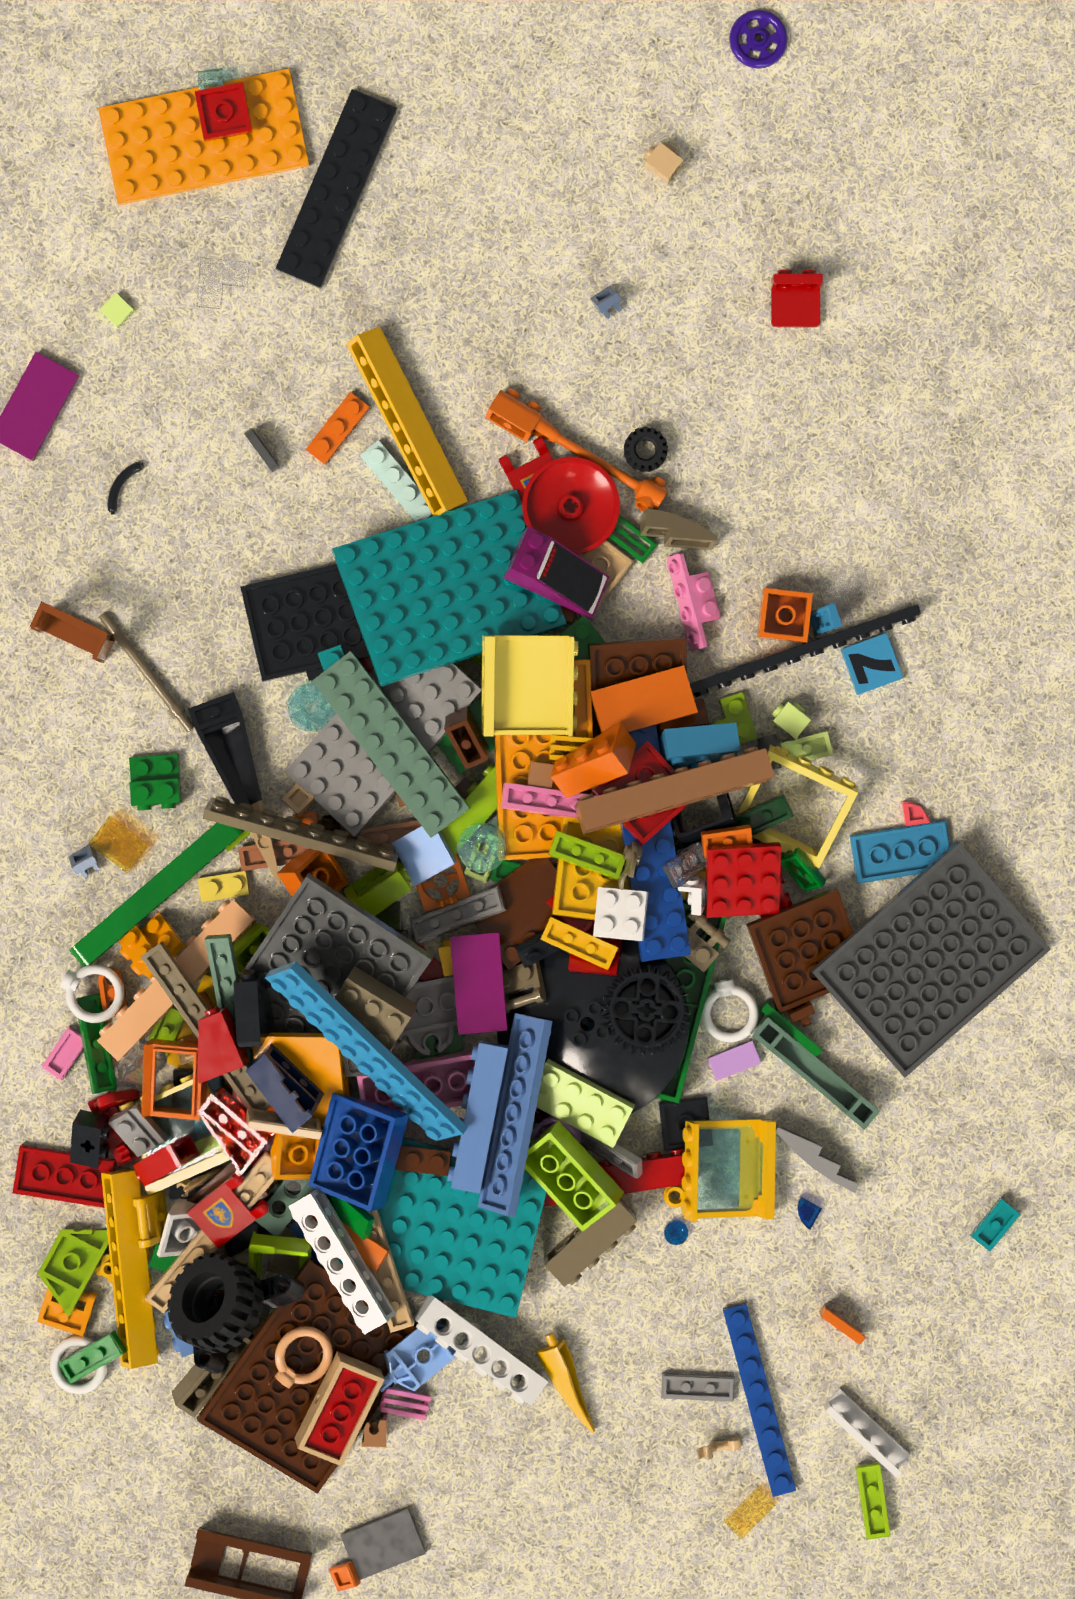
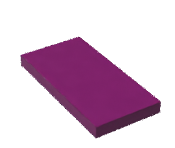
M35 351L0 416V444L34 461L75 386L79 375Z
M499 932L450 936L458 1035L507 1031Z

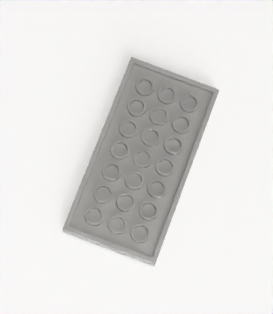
M455 663L382 687L380 686L375 669L370 673L429 753L447 734L444 730L445 717L466 707L470 708L482 694V688ZM337 713L286 771L307 793H312L315 796L314 799L354 837H358L396 793Z

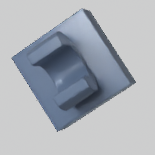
M611 285L590 298L594 307L608 319L610 318L608 309L612 306L618 312L621 311L619 302L622 300L618 292Z
M90 844L69 856L71 868L76 875L81 873L84 878H87L86 869L93 867L96 872L99 871L96 854Z

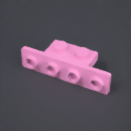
M678 553L667 557V568L674 586V595L679 605L680 618L685 628L686 641L690 651H696L707 647L702 623L721 619L709 571L689 576L684 554Z

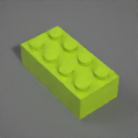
M559 1120L529 1143L525 1164L526 1171L582 1232L613 1209L620 1201L624 1191Z

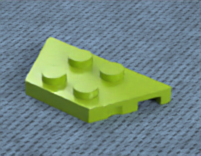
M61 1229L38 1271V1275L68 1316H71L109 1246L107 1230Z

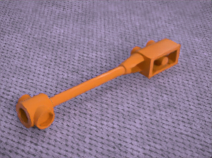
M511 388L506 392L503 390L499 391L488 408L485 417L487 420L526 443L531 435L558 443L579 457L598 464L609 475L634 489L635 499L637 500L635 505L640 511L644 512L645 508L658 509L668 492L665 488L666 482L662 478L655 476L652 480L646 478L638 481L562 435L557 428L543 417V414L540 413L541 407L537 403L529 401L526 405L519 400L520 394Z

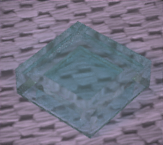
M222 68L198 71L199 90L223 86L224 76Z

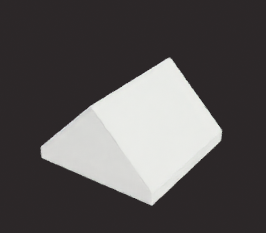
M178 1198L167 1215L157 1253L158 1257L179 1256L201 1228L187 1213L195 1203Z

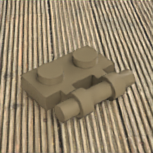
M690 912L687 917L694 922L690 927L687 926L691 955L685 957L701 971L705 972L719 955L712 947L718 942L725 948L731 940L724 935L725 932L723 930L717 929L707 921L708 918L703 913L702 915H691ZM700 928L711 936L707 942L696 934Z

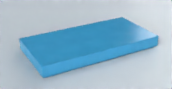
M946 820L849 836L857 884L920 874L950 848Z

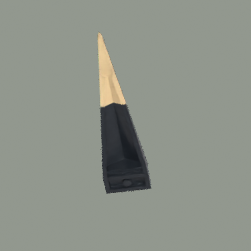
M234 692L188 708L197 735L234 804H250L254 807L253 809L263 812L264 806L244 719ZM250 832L277 884L280 885L281 880L277 874L279 871L271 838Z

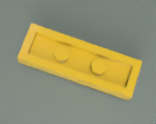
M550 917L540 939L606 970L609 969L618 947L553 917Z

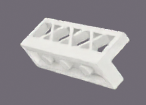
M838 1388L823 1404L825 1411L897 1478L902 1473L899 1467L911 1456L910 1453L841 1388Z

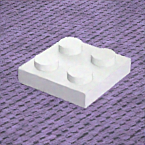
M598 887L593 936L644 941L648 892Z

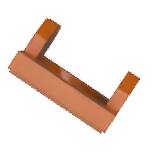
M457 854L454 855L457 863L451 866L456 872L449 875L445 872L438 873L447 877L448 882L444 888H437L434 885L433 880L435 876L431 878V881L420 883L416 886L425 912L471 897ZM458 879L457 890L450 897L447 888L451 881ZM434 888L440 891L443 900L432 898L425 890Z

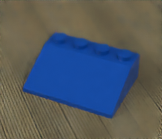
M332 1093L308 1186L370 1212L384 1208L409 1114L389 1106Z

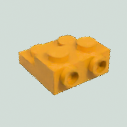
M159 912L142 928L135 925L118 941L122 946L119 950L120 953L127 960L131 959L133 962L130 965L131 969L137 975L143 974L149 979H152L154 976L141 959L143 954L163 942L171 955L175 957L186 946L165 916Z

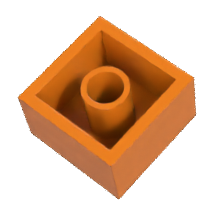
M763 588L756 638L807 643L813 593Z

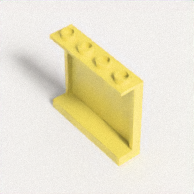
M482 635L481 734L483 736H573V730H577V716L573 715V706H577L578 700L577 691H573L574 681L578 679V667L574 666V656H578V641H574L573 636Z

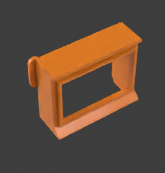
M185 1037L182 1042L151 1039L144 1045L141 1117L156 1116L197 1120L200 1122L206 1116L207 1081L199 1084L197 1079V1037ZM157 1051L194 1055L192 1109L155 1105Z

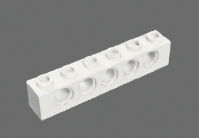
M316 1189L290 1205L289 1209L293 1219L298 1222L304 1232L306 1241L313 1247L318 1261L326 1269L331 1283L336 1286L342 1296L344 1305L349 1308L354 1316L356 1325L362 1332L366 1334L395 1316V1310L370 1268L366 1266L354 1241L326 1194ZM313 1215L317 1218L318 1223L313 1219ZM325 1236L330 1240L331 1244L326 1241ZM338 1258L342 1260L343 1265L338 1261ZM351 1279L355 1282L356 1286L351 1283ZM363 1300L367 1302L369 1308L365 1306Z
M428 1296L413 1316V1319L418 1322L416 1328L426 1335L430 1332L437 1336L435 1342L446 1350L449 1346L456 1350L454 1356L465 1364L468 1360L475 1364L473 1367L474 1371L483 1377L487 1374L494 1379L492 1384L500 1390L504 1391L505 1388L512 1392L510 1397L520 1405L526 1402L532 1406L547 1385V1380L434 1296ZM441 1318H445V1327L441 1330H437V1321ZM464 1332V1341L456 1344L455 1338L457 1334ZM483 1346L484 1352L482 1356L475 1358L474 1352L476 1348ZM501 1360L502 1368L494 1372L493 1366L495 1362ZM520 1374V1383L516 1386H513V1377L515 1375Z

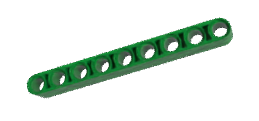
M220 823L213 825L69 950L82 967L91 965L135 925H138L224 851L245 830Z

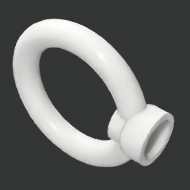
M93 964L84 966L76 972L68 970L60 984V987L66 990V1001L69 1009L76 1017L85 1022L100 1023L109 1020L117 1014L124 1001L125 991L122 980L115 971L103 965ZM91 974L105 976L111 981L115 990L113 1003L108 1009L100 1013H90L83 1010L76 1000L75 992L81 980Z
M733 978L717 980L714 982L715 989L706 996L701 1016L702 1023L707 1032L720 1041L737 1042L743 1040L757 1026L759 1020L757 1002L746 989L734 985ZM736 995L746 1002L749 1008V1019L741 1030L727 1033L719 1030L713 1024L711 1007L719 997Z
M83 1336L69 1337L60 1342L52 1353L50 1360L51 1374L55 1382L67 1392L74 1394L91 1392L105 1378L107 1364L98 1368L93 1379L85 1384H70L61 1372L58 1363L63 1353L70 1347H86L95 1342L90 1338Z

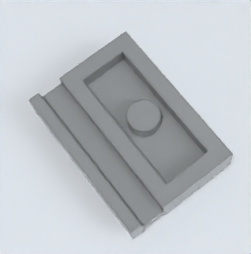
M139 1103L110 1117L108 1122L137 1157L153 1150L160 1143H166L167 1140L165 1133L150 1116L141 1117L142 1106Z

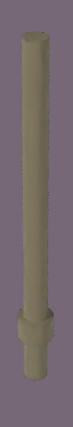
M102 613L98 618L169 708L168 712L172 718H176L187 733L195 727L184 713L185 709L179 702H175L108 613Z

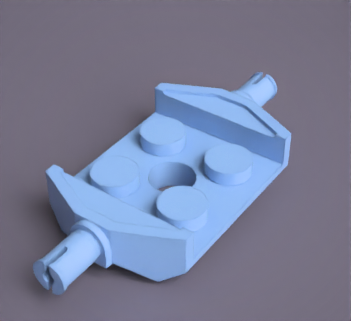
M437 1321V1330L443 1329L445 1324ZM416 1328L390 1351H384L388 1373L384 1377L385 1380L380 1391L383 1392L392 1383H398L412 1391L417 1390L456 1357L454 1356L456 1350L450 1346L446 1350L435 1342L437 1336L430 1332L426 1335ZM426 1349L429 1352L428 1358L422 1362L418 1361V1352Z

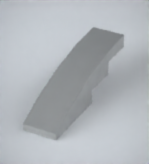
M776 1125L778 1135L808 1165L834 1183L856 1193L859 1183L838 1173L841 1165L839 1162L820 1154L822 1149L820 1143Z

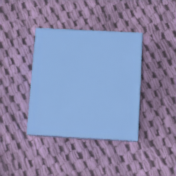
M421 826L392 843L396 847L395 850L399 853L398 856L414 886L457 863L441 831L430 838Z

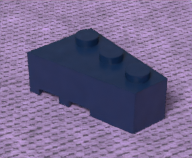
M272 1043L251 1061L246 1070L251 1080L292 1134L313 1116L324 1096V1093Z

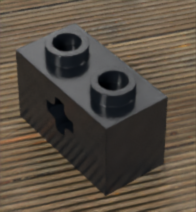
M80 1109L72 1123L70 1163L99 1168L102 1160L107 1159L109 1146L106 1145V1141L111 1132V1126H108V1115Z

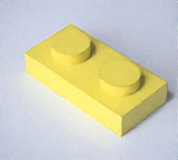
M247 871L198 878L201 902L250 895Z

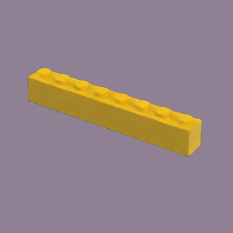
M380 327L356 335L346 345L432 515H441L458 509L468 502L465 492L460 486L454 470L443 452L442 446L437 441L432 427L427 421L421 405L416 399L410 383L388 343L387 337Z
M126 1168L101 1173L117 1332L127 1350L126 1353L120 1356L121 1366L134 1369L158 1363L159 1347L155 1339L157 1325L153 1318V1305L145 1300V1296L150 1291V1283L152 1281L147 1261L149 1250L148 1247L139 1248L138 1240L140 1239L137 1209L133 1205V1198L141 1197L140 1187L142 1182L138 1180L135 1169Z

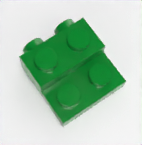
M179 754L129 757L131 806H137V811L152 810V805L161 804L162 809L176 808V803L182 802Z

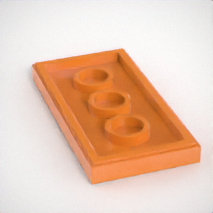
M684 665L589 692L601 733L619 722L623 724L628 732L698 713Z

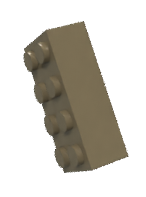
M621 1198L613 1209L583 1232L578 1227L575 1228L544 1256L545 1267L564 1287L567 1284H575L582 1277L580 1273L586 1267L589 1269L594 1267L600 1260L598 1256L605 1250L607 1253L610 1252L618 1244L616 1241L623 1234L625 1236L629 1235L636 1228L637 1218L635 1212Z

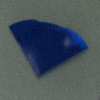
M802 1196L798 1199L797 1210L799 1218L811 1230L822 1208Z

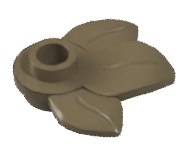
M634 841L630 843V846L626 845L623 852L625 863L618 880L621 890H624V880L627 875L634 878L635 866L639 864L641 859L642 846L637 845V842Z

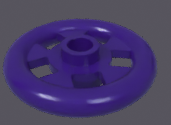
M752 10L741 15L734 22L729 36L730 47L737 60L745 66L757 69L769 67L779 61L786 50L788 42L787 31L783 22L775 14L766 10ZM757 20L759 26L749 29L747 23ZM769 23L776 30L772 35L765 28ZM739 35H747V45L739 44ZM756 35H761L763 37V41L757 42L755 41L754 37ZM770 42L777 45L772 54L766 50ZM750 49L760 52L759 59L748 56Z

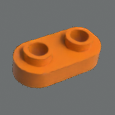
M110 968L118 974L124 986L125 995L121 1010L124 1006L128 1005L124 977L118 969ZM99 975L98 984L103 1011L111 1006L112 1000H114L115 990L113 985L108 983V978Z

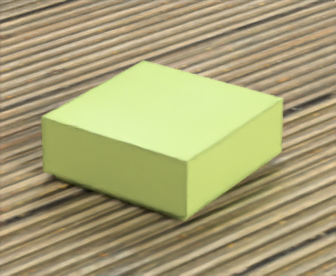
M117 293L99 309L117 328L134 312V309Z

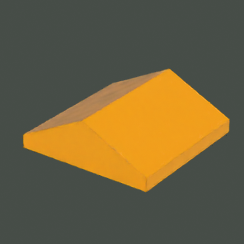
M276 1133L270 1150L273 1179H310L320 1140Z

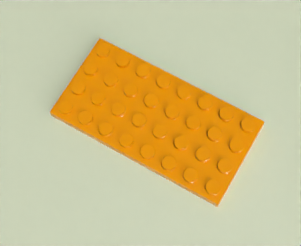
M290 69L98 108L119 205L309 166ZM243 82L253 133L205 142L195 91Z
M590 659L574 660V666L578 667V679L574 681L573 691H577L578 700L577 706H573V715L577 716V730H573V736L593 737L592 699L589 693L591 692ZM494 735L499 860L552 857L548 853L556 831L561 832L563 817L501 808L503 784L506 782L526 785L530 760L552 764L557 761L549 759L551 735ZM560 740L555 742V745L578 747L585 744L584 742ZM555 750L554 754L567 755L572 751ZM553 781L552 789L560 790ZM595 787L583 791L581 794L593 793L595 796V793L592 791Z

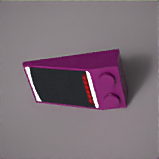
M529 526L521 535L503 577L591 620L595 615L609 580V576L550 536Z

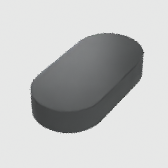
M253 428L244 432L272 473L279 469L280 465Z

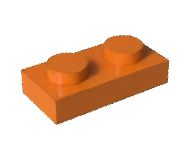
M750 825L701 832L704 858H706V846L753 844Z

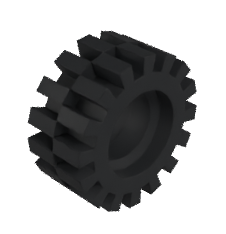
M643 427L635 429L634 432L629 434L624 444L626 462L634 470H639L640 472H652L658 469L664 463L667 456L668 446L666 438L662 436L660 431H656L655 428ZM644 440L652 442L655 446V454L649 459L639 457L636 452V446L639 442Z

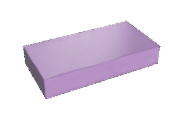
M752 1040L707 1058L716 1081L761 1064Z

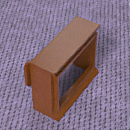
M42 601L30 624L31 629L43 633L45 631L93 654L92 659L100 663L105 662L104 660L107 659L115 642V638L108 635V632Z

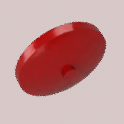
M563 457L546 463L530 478L523 495L522 512L527 527L529 526L550 536L575 554L580 555L596 549L612 534L619 517L620 499L614 481L598 464L580 457Z

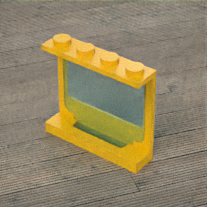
M769 1119L686 1121L685 1128L683 1129L685 1152L682 1155L685 1176L682 1178L684 1201L681 1204V1211L684 1219L691 1222H697V1219L754 1216L763 1219H774L776 1122Z

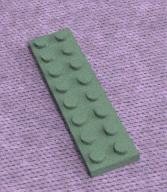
M353 651L348 652L312 680L430 838L471 808Z

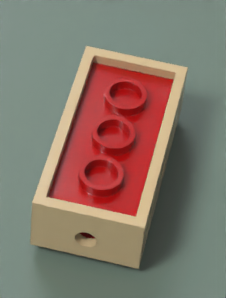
M337 1351L295 1436L297 1448L342 1466L385 1380L381 1369Z

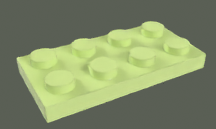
M548 1059L543 1069L537 1108L614 1148L635 1104Z

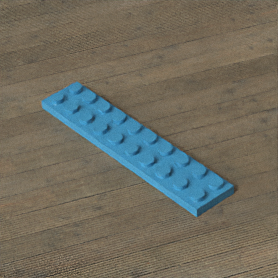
M294 961L269 971L265 978L271 983L272 988L286 997L292 1007L298 1009L310 1024L316 1026L323 1033V1036L328 1041L333 1042L340 1049L343 1056L353 1061L358 1066V1070L375 1082V1086L379 1090L384 1091L396 1106L409 1114L410 1120L420 1125L429 1138L438 1141L464 1134L468 1126L299 963Z

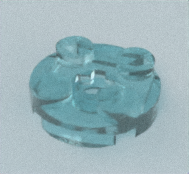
M315 684L299 686L291 693L288 699L287 707L290 720L297 728L303 731L317 732L322 730L336 714ZM317 702V713L312 712L308 714L306 712L308 710L305 706L306 703Z
M476 823L462 832L456 849L465 866L477 873H483L497 868L504 861L507 853V842L503 832L495 825ZM478 841L481 844L484 842L487 843L488 846L486 847V850L488 852L486 854L484 852L480 853L477 850Z

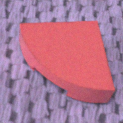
M902 802L905 826L930 823L927 813L920 806L911 802Z

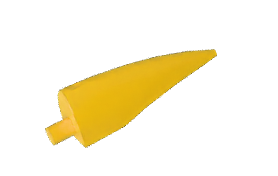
M550 1332L545 1335L548 1345L538 1349L536 1354L566 1404L578 1419L594 1433L595 1428L581 1392L571 1352L565 1339L557 1341L554 1332Z

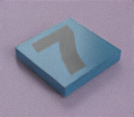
M887 633L840 649L856 695L903 679Z

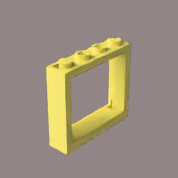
M770 745L767 753L771 763L775 761L847 795L819 850L772 828L752 836L764 843L779 842L781 844V851L785 853L789 850L794 852V849L799 847L815 867L820 868L858 794V786L855 785V782L850 781L848 777L843 776L840 778L834 775V772L825 766L819 768L811 764V760L799 755L796 757L789 754V750L785 747L780 748ZM760 784L748 787L735 815L748 810Z

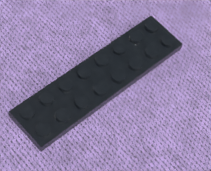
M351 89L275 268L277 271L319 289L322 288L396 114V107Z

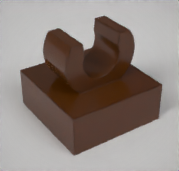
M808 1001L787 1010V1013L793 1023L800 1021L804 1028L812 1024L809 1015L815 1013L811 1002Z

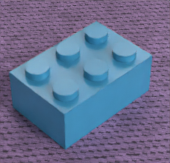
M736 722L664 729L658 738L661 756L674 770L682 767L698 768L697 764L707 760H711L712 763L721 761L720 757L732 753L736 757L741 751Z

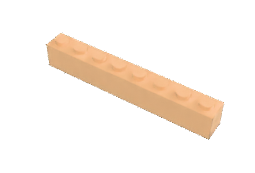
M233 899L231 902L226 900L218 909L219 915L214 920L210 917L201 926L203 931L197 937L193 935L185 943L186 949L180 955L177 954L174 957L193 986L210 970L205 944L206 936L231 934L234 944L257 921L237 900ZM155 977L150 979L152 984L146 990L142 988L133 997L135 1002L130 1007L126 1005L117 1013L118 1019L113 1025L108 1023L99 1032L101 1037L97 1042L117 1061L123 1060L174 1007V1004Z

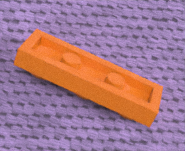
M349 392L305 450L326 465L370 407L353 393Z

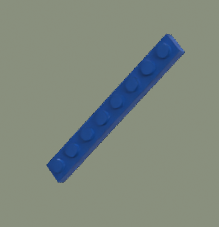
M746 1302L723 1308L772 1496L775 1497L796 1491Z

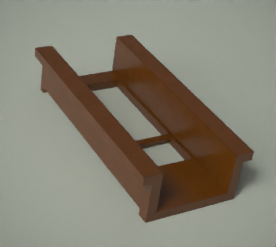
M201 1527L198 1528L191 1566L186 1577V1587L238 1599H302L312 1553L211 1531ZM225 1546L242 1549L244 1553L238 1579L218 1575ZM255 1552L300 1563L294 1592L241 1580L247 1554Z

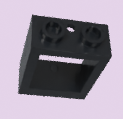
M729 793L716 796L722 819L686 831L681 812H679L672 819L673 837L675 839L678 838L685 845L701 839L702 831L739 826Z

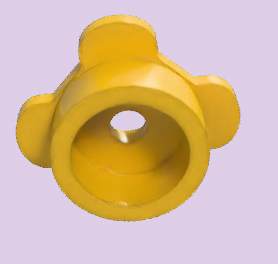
M105 1254L102 1257V1263L95 1269V1273L97 1276L107 1278L108 1282L112 1283L111 1270L107 1269L108 1266H111L110 1254Z

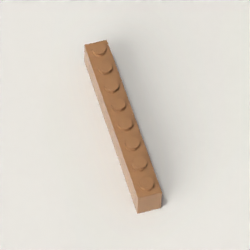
M752 747L744 750V754L735 757L734 753L720 757L721 761L712 763L711 760L698 763V768L688 770V767H682L674 770V774L665 777L664 773L650 777L651 781L641 783V780L626 784L627 788L618 790L617 787H612L604 790L603 795L594 797L592 793L581 796L579 798L580 801L574 807L583 834L771 781L775 775L766 748L758 750V747Z

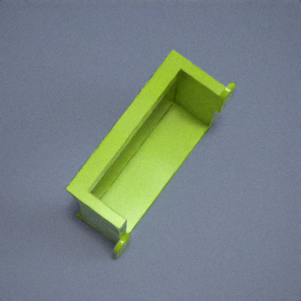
M253 1231L249 1245V1267L256 1272L257 1277L261 1281L262 1253H278L300 1256V1270L308 1258L312 1259V1246L306 1239L256 1234V1231Z

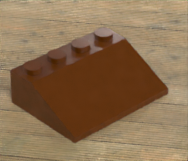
M549 858L529 859L489 888L492 889L498 886L501 889L507 911L475 922L481 933L499 932L501 959L509 970L520 962L515 946L544 932L550 917L562 921L559 916L552 915V909L546 903L554 894L557 868Z

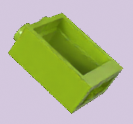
M398 860L394 872L374 867L346 887L344 892L347 899L375 917L412 890L409 884L411 878L402 862Z

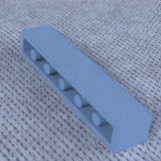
M479 1040L478 1046L473 1045L471 1060L475 1061L474 1070L469 1069L466 1084L471 1086L469 1094H464L461 1107L466 1109L465 1117L460 1118L468 1128L461 1135L460 1143H454L452 1156L457 1157L455 1167L450 1166L447 1179L452 1181L451 1188L480 1194L508 1045Z

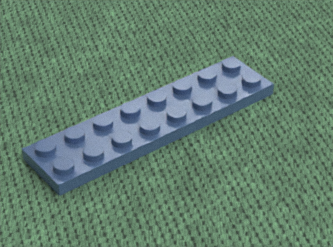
M514 1013L478 1203L480 1208L510 1217H516L519 1204L520 1190L552 1021Z

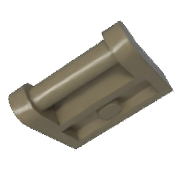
M539 961L527 968L519 964L510 970L508 968L503 970L506 1014L510 1013L512 1009L533 1002L541 1003L546 1001V992ZM534 987L532 993L512 1000L508 998L509 995Z

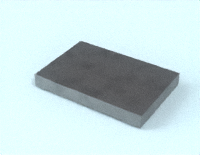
M409 1507L340 1535L349 1559L353 1562L360 1580L426 1554Z

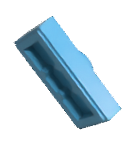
M835 603L811 611L810 621L816 635L842 626Z

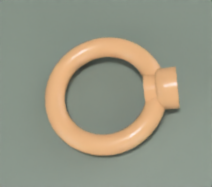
M309 1326L298 1327L286 1333L276 1348L275 1363L278 1372L274 1377L287 1388H290L294 1383L308 1384L321 1378L329 1369L333 1358L332 1345L326 1334L317 1328ZM299 1337H313L322 1346V1361L314 1371L307 1374H297L286 1365V1349L293 1340Z

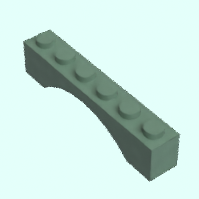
M764 1015L750 1033L864 1130L879 1114L880 1111L872 1103L811 1054L767 1015Z

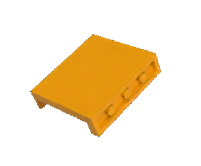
M269 1033L262 1046L250 1047V1049H253L254 1059L272 1043L324 1093L311 1117L320 1119L321 1126H324L332 1093L351 1097L347 1058L342 1055L340 1049L333 1042L328 1041L323 1036V1033ZM272 1106L267 1109V1111L276 1112Z

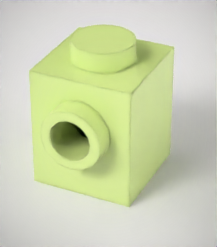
M794 701L792 704L786 702L785 705H782L780 703L772 712L774 718L771 722L791 738L797 739L811 719L803 714L805 709Z

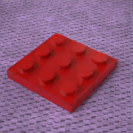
M647 741L633 754L628 774L598 785L592 791L597 796L603 795L604 790L612 787H617L620 790L627 788L626 784L633 781L649 782L651 781L650 777L664 773L665 777L673 775L674 769ZM687 805L622 824L642 846Z
M773 842L706 846V917L778 913L780 905L781 844Z

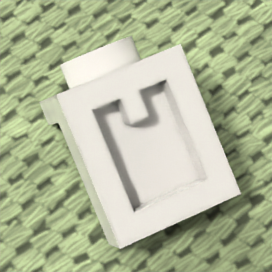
M697 875L683 876L678 884V891L689 892L688 905H692L691 915H702L705 909L706 878H699Z

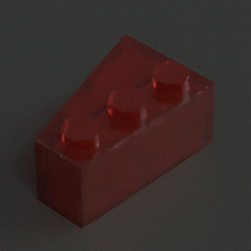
M220 1087L208 1097L198 1110V1114L212 1136L216 1137L223 1147V1153L226 1158H230L237 1169L235 1172L240 1178L251 1168L274 1139L276 1133L247 1129V1108L224 1088Z

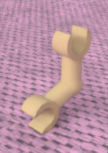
M733 1437L723 1441H711L709 1445L696 1450L698 1460L703 1457H708V1460L714 1457L713 1453L718 1451L742 1449L741 1438Z

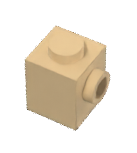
M659 142L656 148L652 145L646 152L644 167L668 184L681 167L683 159L677 155L678 151L668 143L663 145Z

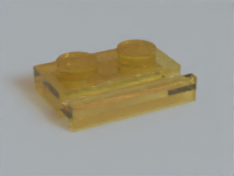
M112 816L107 818L106 822L88 843L126 873L130 872L149 846L147 842Z

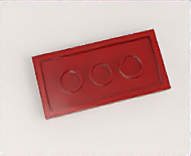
M20 1145L12 1193L105 1208L101 1173L115 1171L116 1160L107 1158L102 1160L99 1168L70 1163L71 1152Z

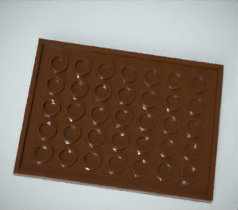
M308 1258L294 1277L305 1285L303 1297L297 1302L271 1310L199 1413L197 1421L318 1494L337 1467V1464L299 1450L295 1436L326 1373L312 1383H294L290 1388L285 1387L274 1377L278 1372L275 1363V1352L279 1341L286 1333L295 1328L303 1326L317 1328L326 1334L331 1342L333 1349L332 1361L338 1351L381 1369L385 1377L388 1371L384 1351H390L416 1329V1325L391 1333L386 1322L364 1334L356 1325L354 1316L349 1308L344 1305L342 1296L336 1286L331 1283L326 1269ZM363 1300L365 1306L369 1308L367 1302ZM309 1336L293 1340L285 1352L286 1365L297 1374H307L314 1371L320 1365L323 1358L321 1344L315 1338ZM380 1390L358 1435L380 1405L383 1394Z

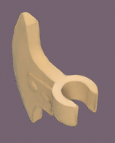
M217 1166L206 1174L192 1179V1181L185 1179L179 1182L177 1188L183 1186L185 1192L181 1196L187 1197L192 1194L196 1187L216 1175L224 1166Z

